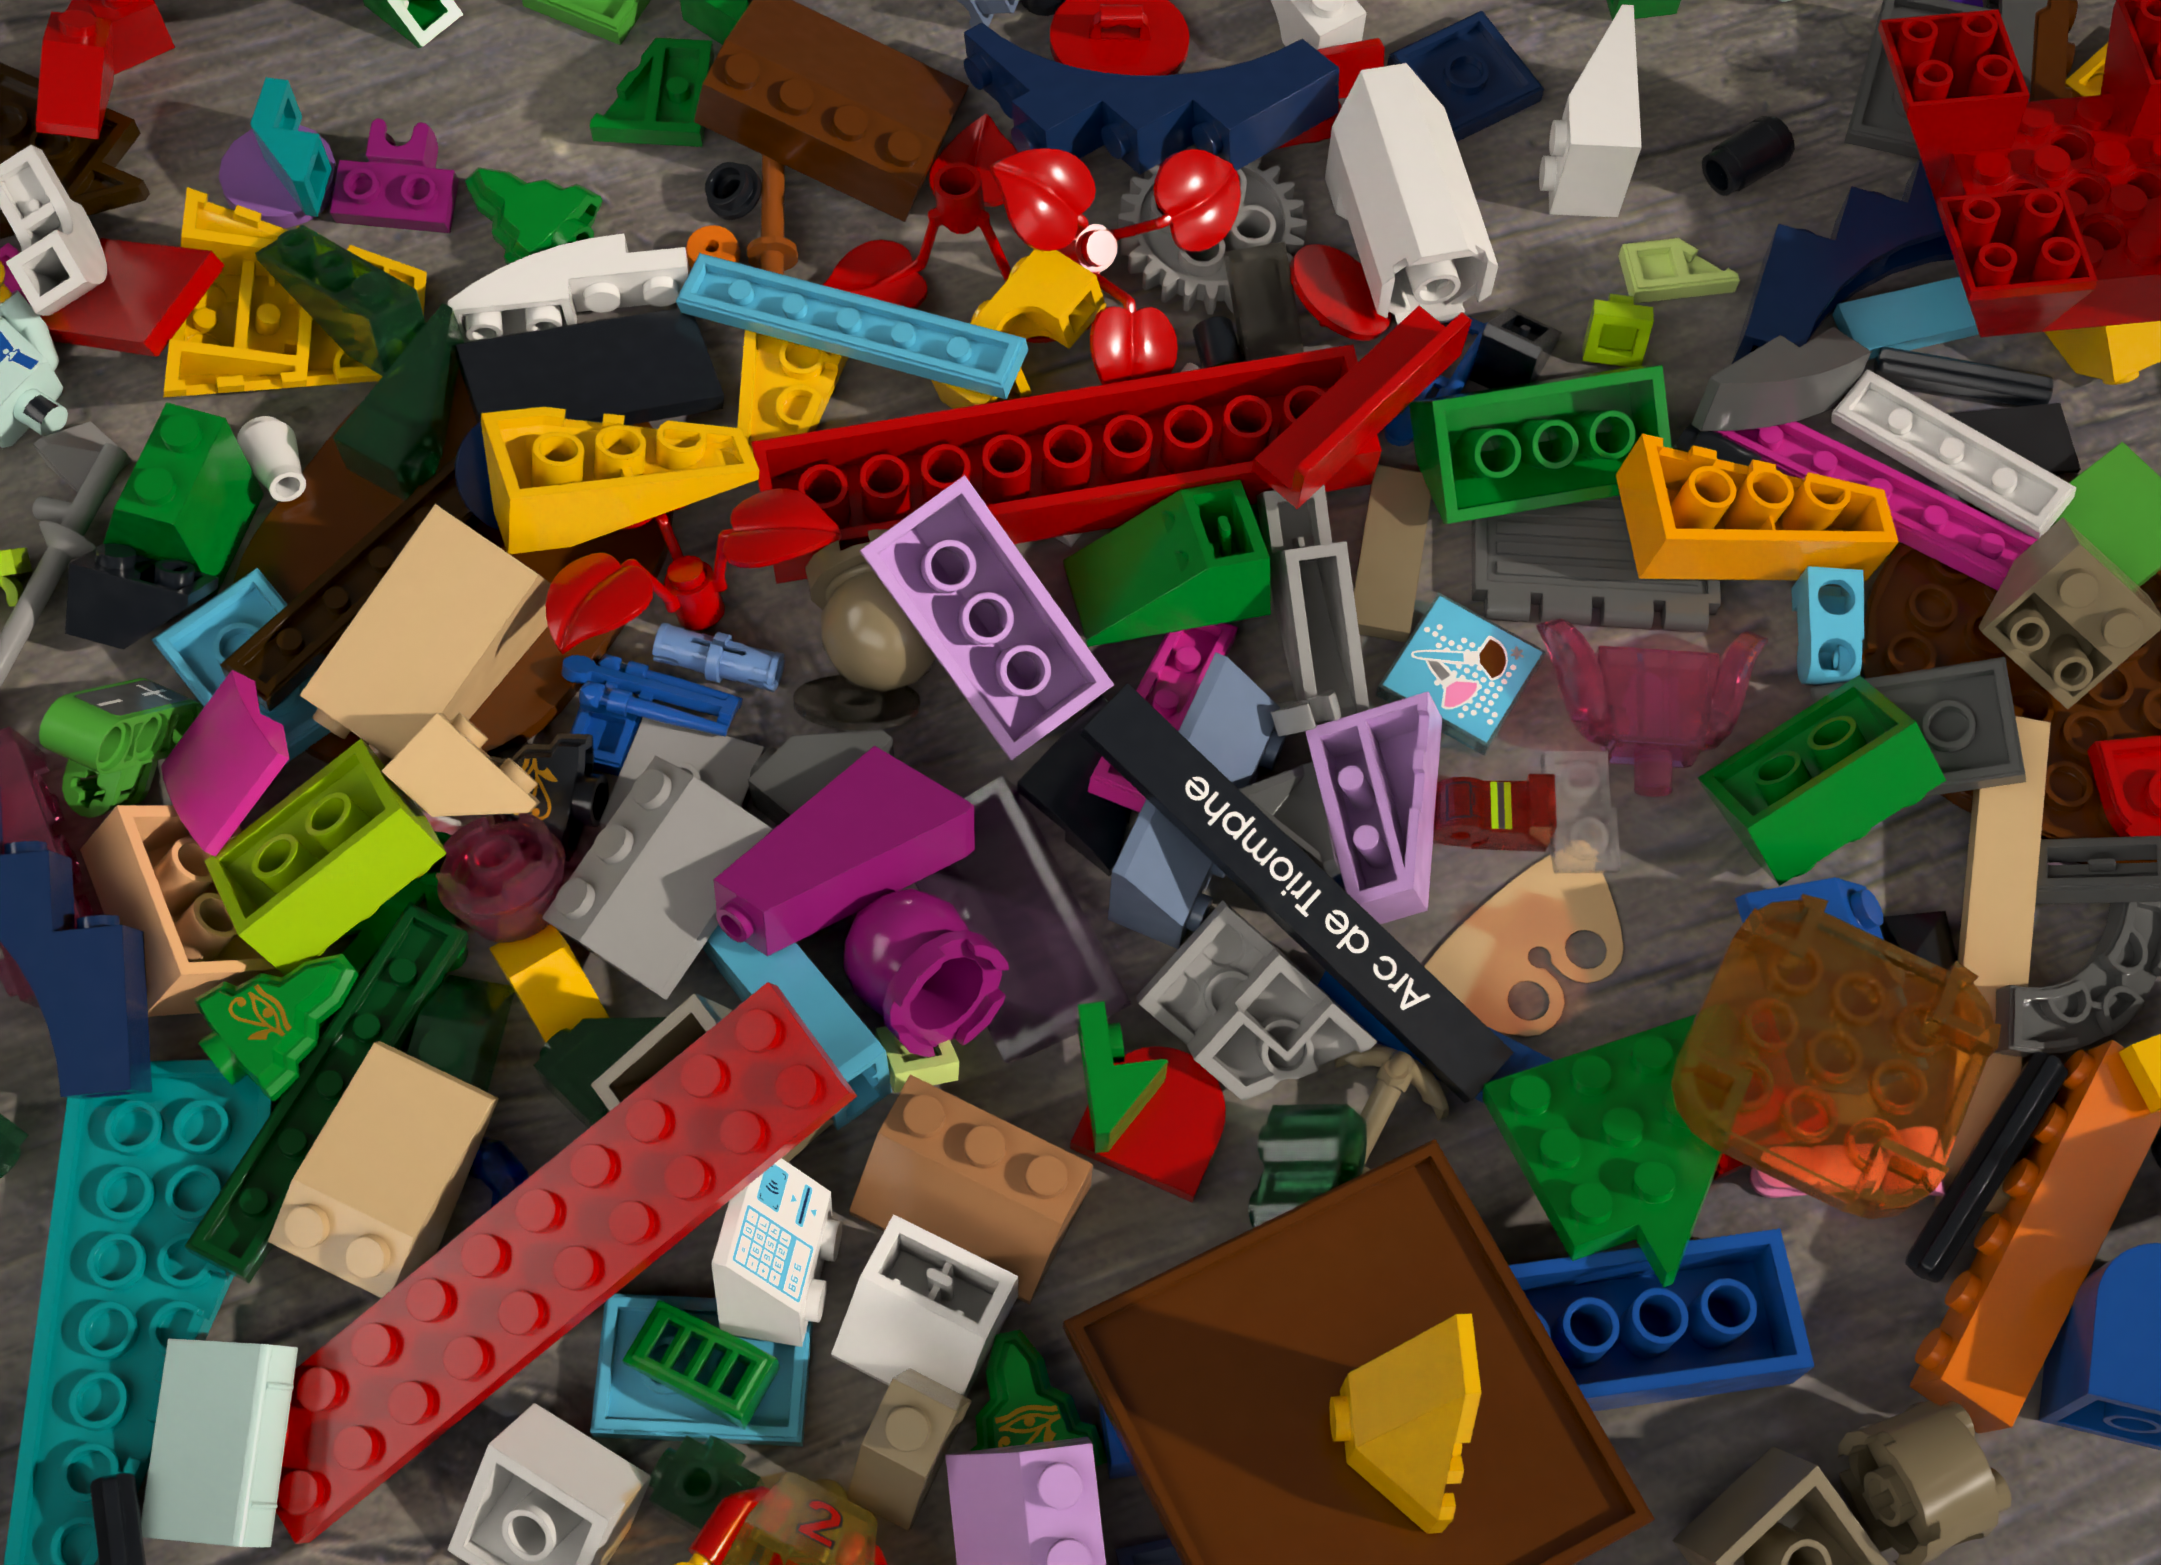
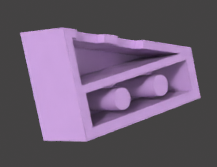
M1429 691L1346 716L1336 721L1320 724L1315 729L1305 731L1345 890L1379 924L1428 911L1442 717Z

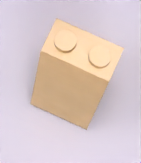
M435 504L303 689L300 696L318 708L312 719L342 739H345L349 732L352 731L369 743L368 746L386 767L437 712L443 713L449 720H452L458 713H461L468 720L473 716L548 627L545 605L551 583Z

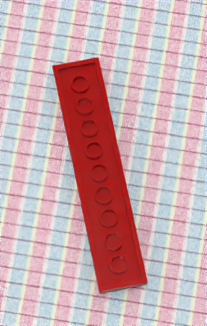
M770 982L763 985L295 1369L294 1389L291 1396L277 1498L278 1506L276 1508V1513L295 1544L310 1543L857 1097L854 1090L777 985Z

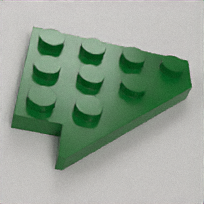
M1726 1004L1485 1083L1482 1100L1571 1260L1574 1261L1636 1239L1664 1288L1674 1283L1753 1075L1758 1053Z

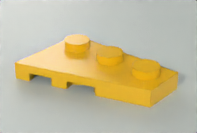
M745 330L737 428L743 429L752 453V441L814 432L849 357Z

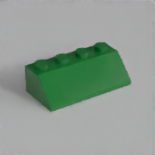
M1663 365L1633 366L1416 400L1409 404L1416 462L1444 524L1619 496L1616 473L1642 433L1663 438V446L1672 448Z

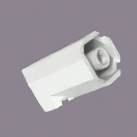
M1407 63L1361 70L1331 131L1325 181L1335 213L1349 222L1377 314L1388 318V312H1391L1395 315L1397 324H1399L1420 305L1440 323L1450 322L1461 312L1465 313L1462 303L1474 294L1478 303L1491 295L1498 263L1446 110Z

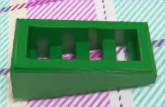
M662 1300L657 1301L622 1360L627 1366L744 1430L780 1369L776 1357ZM668 1323L679 1330L661 1361L657 1362L649 1358L648 1355ZM694 1337L700 1340L701 1344L684 1373L681 1374L673 1370V1367L690 1338ZM714 1349L725 1355L707 1386L696 1380ZM737 1362H740L748 1368L729 1398L721 1394L720 1391Z

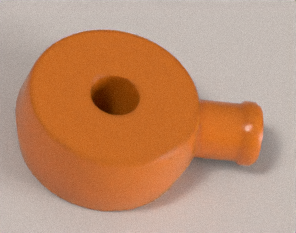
M710 225L699 228L691 234L686 244V254L691 269L699 253L739 263L741 251L738 241L732 232L721 226Z

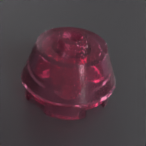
M519 813L518 821H505L489 825L485 816L468 823L445 842L443 847L447 853L446 859L440 869V873H436L438 879L437 892L443 906L484 939L498 943L515 942L529 938L549 925L542 917L555 900L560 888L564 885L565 851L561 841L553 833L549 832L548 827L542 820L528 813Z

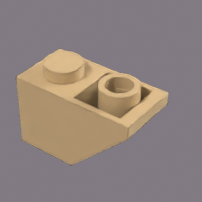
M437 712L381 771L431 817L529 813L540 803L530 793L538 783L511 758L508 757L501 766L481 748L488 740L487 736L461 713H458L452 720H449L443 713Z

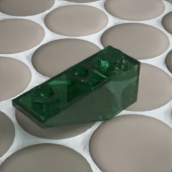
M301 225L296 229L286 231L276 241L255 253L257 260L348 356L381 376L389 377L433 348L416 289L310 228Z

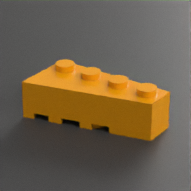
M1643 433L1616 473L1639 579L1798 580L1807 566L1863 570L1864 581H1867L1899 543L1885 490L1810 472L1803 479L1776 470V464L1755 459L1751 461L1749 466L1717 459V451L1692 445L1690 450L1686 452L1664 447L1663 438Z

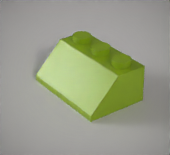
M362 739L358 740L225 844L216 857L211 855L204 861L238 936L284 976L305 961L319 958L331 944L359 922L371 917L383 903L411 881L423 876L434 863L447 854L425 815L404 791L381 772L385 765Z

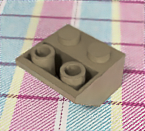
M2062 517L2014 560L1983 617L1979 629L2065 708L2069 709L2161 630V613L2146 592Z

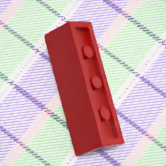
M1419 305L1254 458L1252 471L1296 509L1301 507L1461 356L1472 319L1461 312L1445 327Z

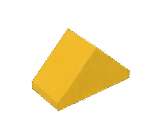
M542 918L489 948L554 1057L612 1024L570 946L560 932Z

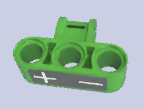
M137 678L68 693L59 697L51 704L44 715L40 725L39 740L45 749L68 759L62 782L64 799L77 814L92 818L107 814L117 805H138L143 801L150 790L158 760L168 757L204 707L200 702L149 679Z

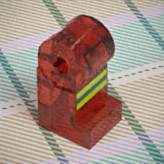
M1529 774L1526 781H1483L1473 777H1452L1437 782L1433 839L1438 843L1482 850L1546 852L1557 828L1555 774Z

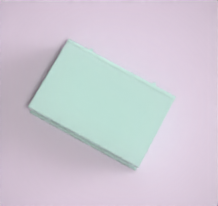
M168 1339L141 1517L142 1536L144 1538L234 1547H271L275 1513L278 1506L277 1498L291 1396L294 1389L293 1381L298 1347Z

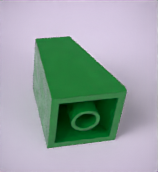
M166 402L114 507L103 544L115 543L130 546L136 550V555L157 561L175 559L189 562L194 565L195 571L219 577L218 589L209 594L214 597L219 592L264 496L226 418Z

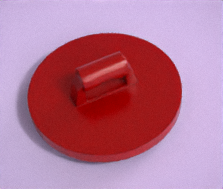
M1066 0L1054 14L1050 26L1049 42L1054 60L1072 67L1124 75H1175L1182 69L1187 59L1189 29L1181 12L1169 0Z

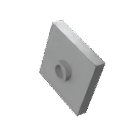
M643 717L599 822L601 829H604L632 790L637 778L644 773L655 755L694 775L745 810L751 796L748 784L750 772L755 762L765 752V747L729 736H719Z

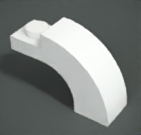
M29 145L1 163L0 208L11 225L22 249V252L6 261L34 312L42 316H50L104 282L107 276L104 251L84 208L70 199L41 149Z

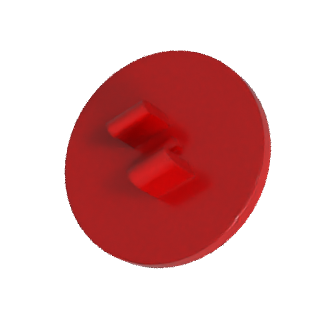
M1322 244L1306 245L1294 255L1289 265V277L1292 287L1299 300L1319 321L1321 327H1328L1344 337L1359 341L1374 340L1387 329L1391 322V312H1388V318L1377 314L1360 262L1341 250Z

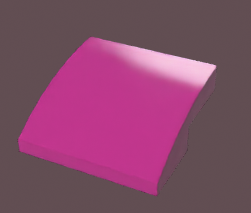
M231 670L162 763V776L171 802L181 821L204 852L216 857L289 760L284 726L260 714L255 681Z

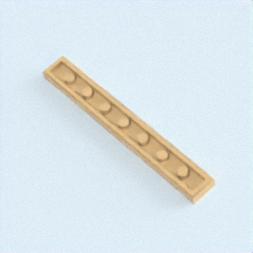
M2015 716L2026 782L1975 789L1973 791L1939 1151L1945 1192L2021 1072L2022 1057L1995 1053L1996 989L2008 985L2028 987L2051 722ZM2004 1181L1984 1211L1983 1217L1990 1218L1994 1214H2002L2010 1199V1196L2002 1190ZM1935 1196L1934 1207H1937L1943 1196Z

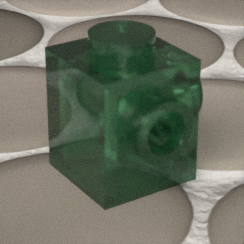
M686 1435L678 1450L671 1447L667 1448L656 1463L650 1475L651 1480L648 1485L654 1489L649 1501L658 1512L698 1534L724 1497L757 1486L765 1487L760 1476L741 1466L746 1455L737 1448L712 1435L708 1437L704 1445Z

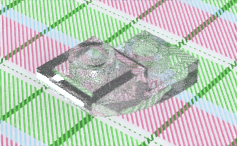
M1545 751L1540 757L1547 836L1554 873H1618L1621 870L1617 807H1611L1608 751Z

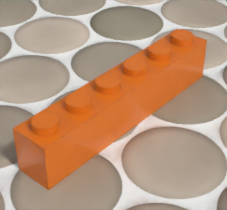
M2114 1040L2087 1051L2078 1050L2064 1064L2068 1069V1076L2055 1102L2050 1104L2031 1136L2035 1138V1141L2027 1157L2017 1162L2004 1180L2002 1190L2010 1196L2002 1214L1992 1215L1979 1229L1974 1240V1247L1978 1249V1252L1969 1270L1962 1272L1948 1289L1944 1302L1949 1306V1309L1940 1327L1932 1330L1924 1338L1916 1352L1915 1362L1920 1366L1909 1387L1940 1406L1951 1401L1960 1404L1971 1417L1975 1432L1978 1434L2012 1428L2073 1305L2078 1289L2084 1282L2161 1126V1110L2151 1114L2118 1053L2125 1049V1047Z

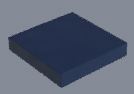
M1479 11L1389 54L1387 66L1407 63L1444 106L1456 142L1540 102L1544 92L1543 86L1483 11Z

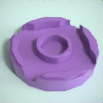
M302 125L298 129V131L317 133L315 130ZM252 129L233 141L221 159L219 171L222 190L232 210H235L237 205L262 213V221L285 229L306 223L314 218V216L305 215L267 164ZM321 136L320 138L332 167V173L319 214L327 208L333 198L331 192L335 187L338 170L330 145Z

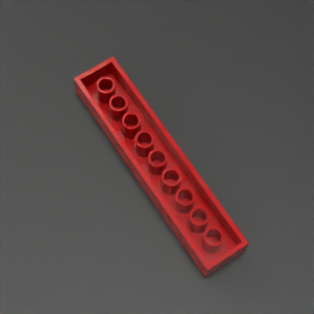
M1351 344L752 441L753 455L759 468L760 492L777 488H788L809 496L838 525L842 535V539L838 540L841 550L870 542L868 531L892 528L964 475L1013 544L1119 527L1181 489L1239 479L1242 482L1250 505L1257 504V494L1274 491V489L1252 471L1254 458L1345 375L1358 360L1354 345ZM1378 435L1369 441L1324 484L1325 492L1372 484L1382 452ZM824 547L774 564L776 584L807 579L805 567L813 555Z

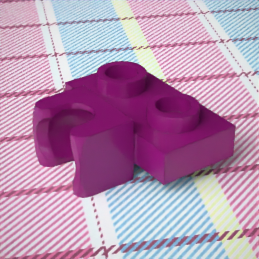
M380 118L375 119L371 123L366 150L369 162L339 160L330 210L336 223L451 233L459 179L454 170L436 168L438 142L435 133L426 123L419 122L413 128L411 139L402 146H396L392 136L386 133L387 125L385 121Z

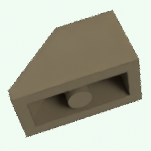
M911 1368L894 1377L861 1444L846 1498L909 1531L920 1512L945 1459V1454H947L972 1400Z

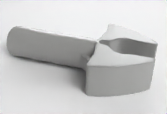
M1333 689L1304 700L1275 702L1280 709L1271 712L1278 737L1315 729V723L1336 721L1342 717L1338 699Z

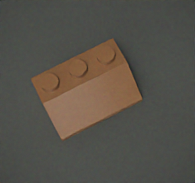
M910 1074L876 1136L850 1206L849 1214L882 1231H885L894 1214L1017 1275V1299L1030 1305L1091 1187L1093 1164Z

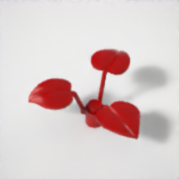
M984 114L961 131L940 153L930 170V187L936 198L937 207L928 211L929 223L918 257L912 261L910 251L902 244L882 239L868 241L849 251L838 262L830 277L822 285L917 309L925 301L928 294L926 281L918 272L925 269L928 264L937 231L941 225H944L956 234H967L974 231L977 227L981 228L1005 282L1008 280L1011 267L991 226L990 214L985 211V206L996 207L1004 204L998 185L991 174L990 166L1009 155L1018 153V151L1000 132L988 114ZM1035 336L1026 339V342L1030 343L1056 341L1046 336Z
M1031 149L1009 155L990 166L991 174L1000 190L1007 217L1018 237L1032 249L1042 252L1057 250L1096 275L1100 288L1123 305V308L1111 306L1101 309L1091 326V357L1101 384L1170 374L1177 359L1178 346L1175 330L1167 316L1154 307H1143L1136 310L1134 298L1100 275V272L1107 269L1114 261L1117 254V241L1159 230L1170 225L1173 241L1183 251H1203L1217 245L1231 230L1240 206V181L1233 164L1210 152L1199 149L1182 150L1172 154L1161 164L1154 180V198L1164 215L1118 229H1107L1099 224L1089 225L1088 219L1082 214L1094 201L1096 187L1089 169L1077 156L1059 149Z
M788 488L766 490L745 499L733 509L730 516L733 529L723 530L718 535L713 571L711 566L696 556H683L666 513L655 517L673 560L667 569L664 585L635 559H628L620 565L617 559L610 554H590L568 564L553 579L547 593L545 605L547 624L556 647L562 654H565L584 640L615 630L635 619L649 606L654 592L663 600L667 612H675L681 626L689 630L706 629L715 625L725 613V604L721 592L728 588L725 579L727 561L729 564L740 568L771 566L825 547L842 539V535L838 525L809 496ZM653 518L644 520L642 522L633 524L622 529H632L640 527L651 521Z

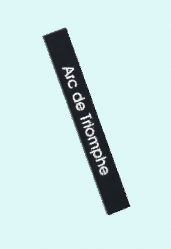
M1128 683L1081 730L1079 735L1464 1103L1472 1101L1483 1089L1484 1084L1490 1081L1514 1053Z

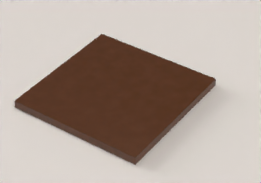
M1436 1139L1063 1322V1329L1183 1565H1574L1655 1520ZM1456 1314H1472L1481 1386L1480 1402L1471 1442L1462 1443L1461 1456L1464 1467L1462 1482L1460 1484H1446L1444 1493H1454L1456 1504L1454 1518L1442 1533L1427 1534L1347 1464L1345 1442H1334L1332 1438L1329 1410L1330 1397L1340 1396V1388L1351 1371Z

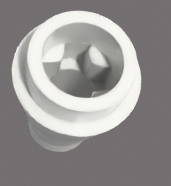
M270 416L257 417L245 423L238 433L237 441L255 477L277 501L287 502L298 498L306 488V480L301 471L297 441L293 429L286 423Z

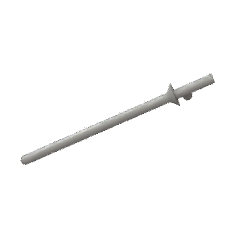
M105 443L73 503L40 496L33 504V515L37 520H41L38 524L46 542L47 550L0 633V688L69 562L96 549V546L85 538L84 535L128 457V454L116 445Z

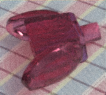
M1559 618L1536 625L1549 652L1566 713L1575 729L1588 742L1600 746L1601 757L1605 762L1634 765V792L1646 797H1660L1672 793V767H1691L1700 753L1716 749L1731 735L1745 701L1755 661L1769 641L1766 637L1746 630L1728 645L1720 659L1719 653L1599 646L1596 653H1594V650L1583 634L1570 622Z

